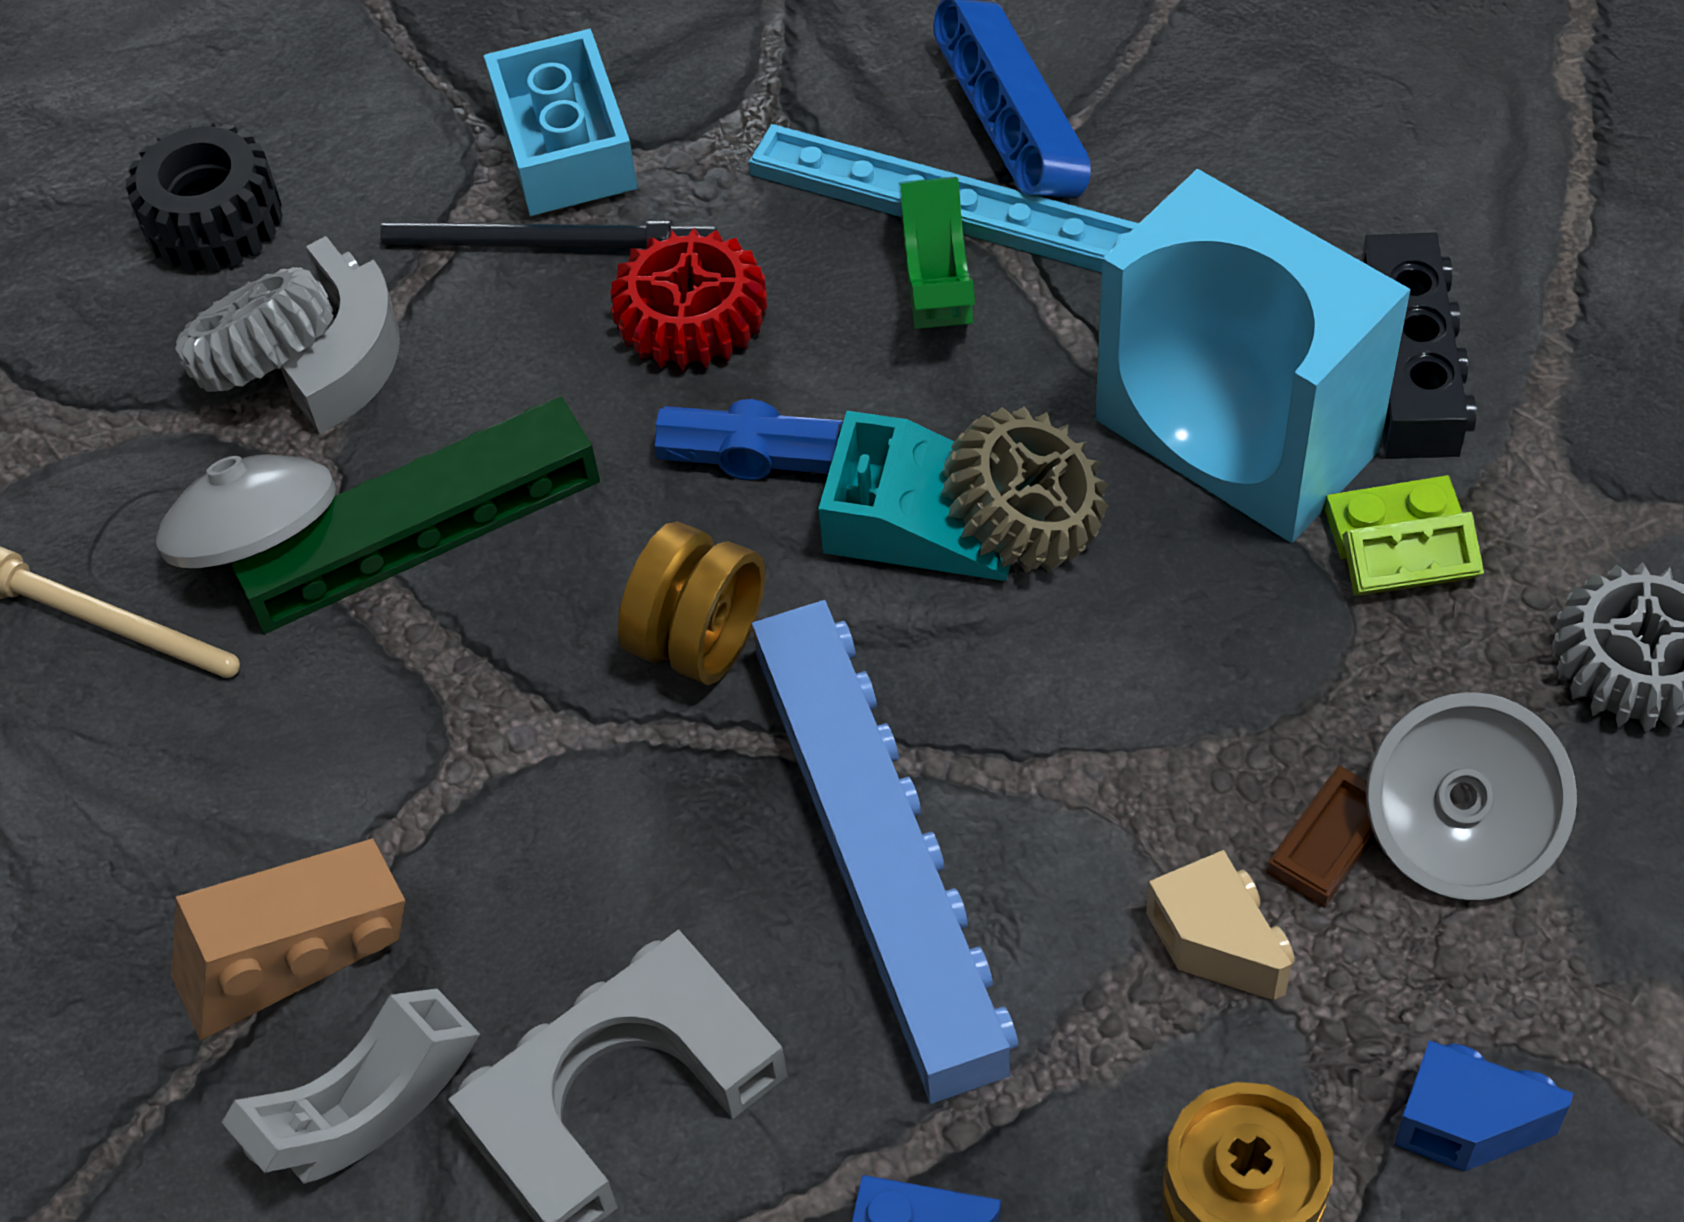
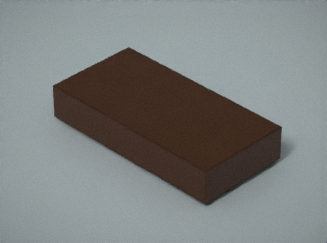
M1338 765L1268 861L1266 873L1326 908L1375 839L1366 804L1367 781Z

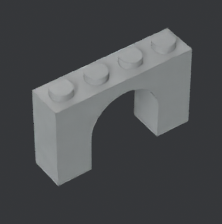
M679 929L663 941L657 940L645 945L636 953L630 965L608 982L602 981L588 987L577 998L574 1007L550 1024H540L528 1031L521 1038L514 1051L492 1067H481L471 1073L462 1082L458 1092L448 1099L461 1128L535 1222H600L618 1208L609 1181L563 1125L564 1103L572 1083L585 1067L600 1056L626 1047H649L667 1052L679 1059L691 1070L731 1119H734L788 1077L783 1047Z

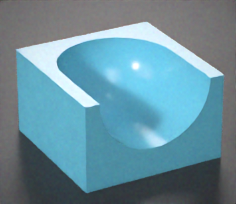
M1196 169L1102 258L1096 421L1292 544L1324 511L1326 496L1341 493L1380 450L1410 289L1203 171Z

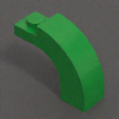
M957 177L898 182L906 271L914 329L973 324L972 305H975L974 282L969 276L966 262L959 179Z

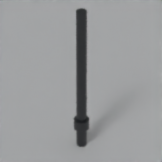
M648 220L646 225L383 222L380 236L383 245L646 248L649 236L661 242L668 239L671 229L677 236H688L694 226H673L672 220ZM695 226L698 233L703 237H707L710 233L717 230L716 226Z

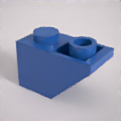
M1429 1040L1394 1145L1465 1172L1557 1135L1570 1107L1574 1093L1557 1087L1554 1081L1538 1072L1530 1070L1515 1072L1485 1061L1480 1053L1467 1046L1459 1044H1447L1444 1046Z

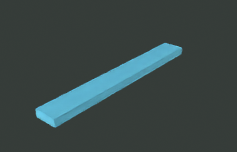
M774 124L770 125L749 160L751 176L901 217L898 182L957 177L959 179L964 235L1101 273L1102 258L1139 224L1040 196L1023 194L1021 191Z

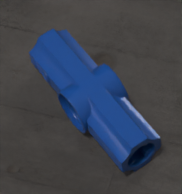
M754 399L737 401L729 407V411L664 406L663 409H659L657 416L655 451L657 459L719 464L720 468L728 475L742 480L764 478L770 473L771 469L829 473L843 421L780 416L773 406Z

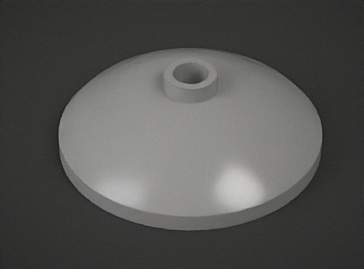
M265 454L245 458L231 456L221 459L212 464L207 469L205 475L188 486L165 514L156 535V546L164 561L181 568L217 566L252 556L285 541L316 520L332 502L336 492V484L327 467L303 457Z
M1457 693L1422 703L1406 713L1389 729L1376 749L1371 761L1366 786V804L1370 824L1377 842L1391 863L1402 874L1421 887L1440 895L1465 900H1484L1505 896L1524 888L1538 879L1553 865L1564 849L1573 828L1577 807V788L1573 768L1566 750L1551 728L1537 715L1516 702L1496 695ZM1458 783L1465 784L1471 791V801L1464 809L1455 807L1450 799V792Z

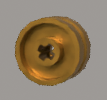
M681 522L665 524L652 536L638 557L627 581L618 618L617 633L621 648L629 654L656 665L670 660L671 668L677 673L705 685L718 682L733 667L752 632V622H755L763 599L766 578L764 559L757 552L730 541L714 546L713 539L706 532Z
M1233 1082L1206 1090L1182 1109L1168 1137L1162 1195V1208L1167 1221L1322 1222L1326 1201L1333 1183V1149L1321 1121L1298 1098L1269 1084Z

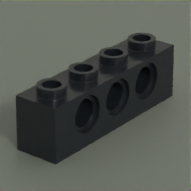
M1437 232L1365 235L1361 262L1410 289L1382 434L1385 458L1460 457L1465 433L1475 430L1476 402L1473 395H1465L1463 384L1466 383L1468 376V356L1465 347L1457 348L1455 337H1458L1460 330V310L1457 301L1449 302L1447 292H1450L1452 286L1451 259L1449 256L1441 257Z

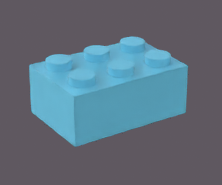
M591 29L484 55L495 105L530 216L638 189L630 140Z

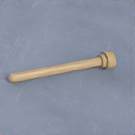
M0 546V599L8 596L16 597L20 594L221 677L230 678L238 673L240 661L234 654L32 573L29 566L23 562L20 554Z

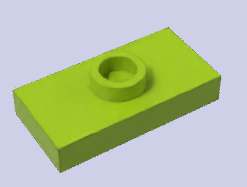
M1472 512L1351 529L1342 534L1354 596L1474 579L1484 574Z

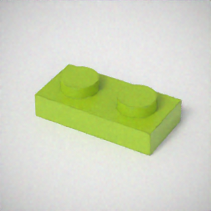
M1449 475L1329 494L1326 496L1324 508L1340 559L1347 558L1342 536L1347 530L1462 513Z

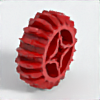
M695 226L688 236H677L671 229L668 239L660 242L649 236L646 246L647 250L631 249L629 262L618 264L616 280L611 282L612 288L610 290L612 318L614 324H617L620 337L624 340L626 347H634L641 360L654 356V360L660 369L671 361H677L683 372L689 362L700 361L708 369L711 358L719 356L730 361L731 353L733 352L732 347L748 349L750 335L760 333L763 323L762 317L766 315L768 307L765 275L761 272V266H757V260L754 258L752 250H743L737 238L723 242V238H721L718 230L713 231L707 237H703L698 233Z

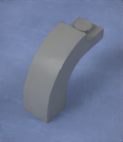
M326 236L311 243L306 248L317 281H320L330 300L338 308V314L328 330L317 338L312 346L303 349L298 353V357L292 358L281 365L291 397L319 434L354 415L379 392L393 370L400 343L399 326L383 274L374 259L359 267L351 253L346 252L341 255Z
M437 988L390 995L361 1042L333 1069L318 1079L296 1089L234 1100L222 1123L243 1147L245 1155L257 1164L264 1173L291 1168L303 1183L318 1180L348 1167L373 1152L420 1114L457 1072L480 1036V1033Z

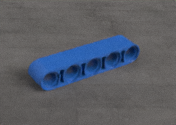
M942 0L937 6L933 21L936 42L1017 187L1023 194L1067 198L1081 196L1090 181L1091 166L1088 154L1002 7L998 3L976 0Z

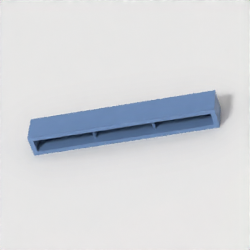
M825 600L752 622L758 662L929 1103L932 1104L1010 1077V1050L1018 1047V1039L1013 1022L1005 1006L994 1009L986 990V988L993 986L988 962L980 946L972 949L968 947L961 930L968 927V919L963 902L956 888L946 891L938 874V872L945 869L939 844L932 831L922 834L915 816L921 815V806L916 789L909 776L899 779L892 762L899 760L897 746L889 725L884 723L877 726L871 710L877 708V701L866 671L855 673L850 659L856 657V652L846 622L844 620L837 623L834 622Z

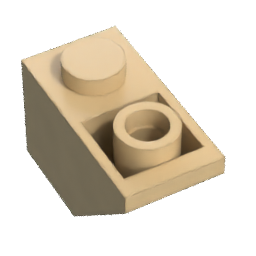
M1224 850L1149 881L1146 914L1178 970L1270 1000H1276L1286 995L1291 966L1294 965V954L1284 932L1278 926L1270 928L1259 910L1260 898L1253 880L1245 870L1236 871Z

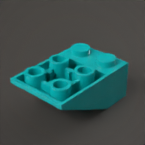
M846 410L818 508L823 553L1007 581L1010 565L1002 568L999 553L993 550L980 556L982 543L974 535L961 538L963 527L965 526L964 521L948 517L950 506L954 501L941 495L944 482L947 480L941 472L945 461L950 456L949 452L952 450L953 440L908 419Z

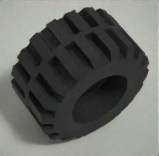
M214 122L202 123L200 127L191 128V125L178 127V132L173 134L166 132L157 137L158 142L156 144L146 145L139 152L141 159L132 161L128 169L131 177L126 179L128 199L153 254L156 257L162 256L164 263L169 266L176 267L182 264L184 271L196 272L200 267H206L207 271L210 272L220 270L221 265L229 263L233 267L242 263L244 256L248 254L255 256L263 249L261 243L272 240L277 233L275 225L281 224L282 219L281 199L265 152L260 143H256L254 137L246 131L238 133L236 126L224 124L219 128L215 126Z

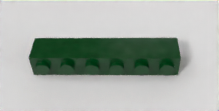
M559 396L541 405L530 407L519 415L487 429L476 431L465 439L431 454L422 455L411 463L375 479L366 480L356 487L334 496L326 510L300 532L267 550L230 562V565L265 635L599 483L600 478L593 447L562 396Z

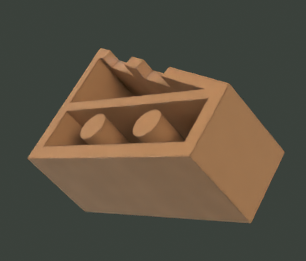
M373 838L176 896L171 978L200 1041L399 940L406 900Z

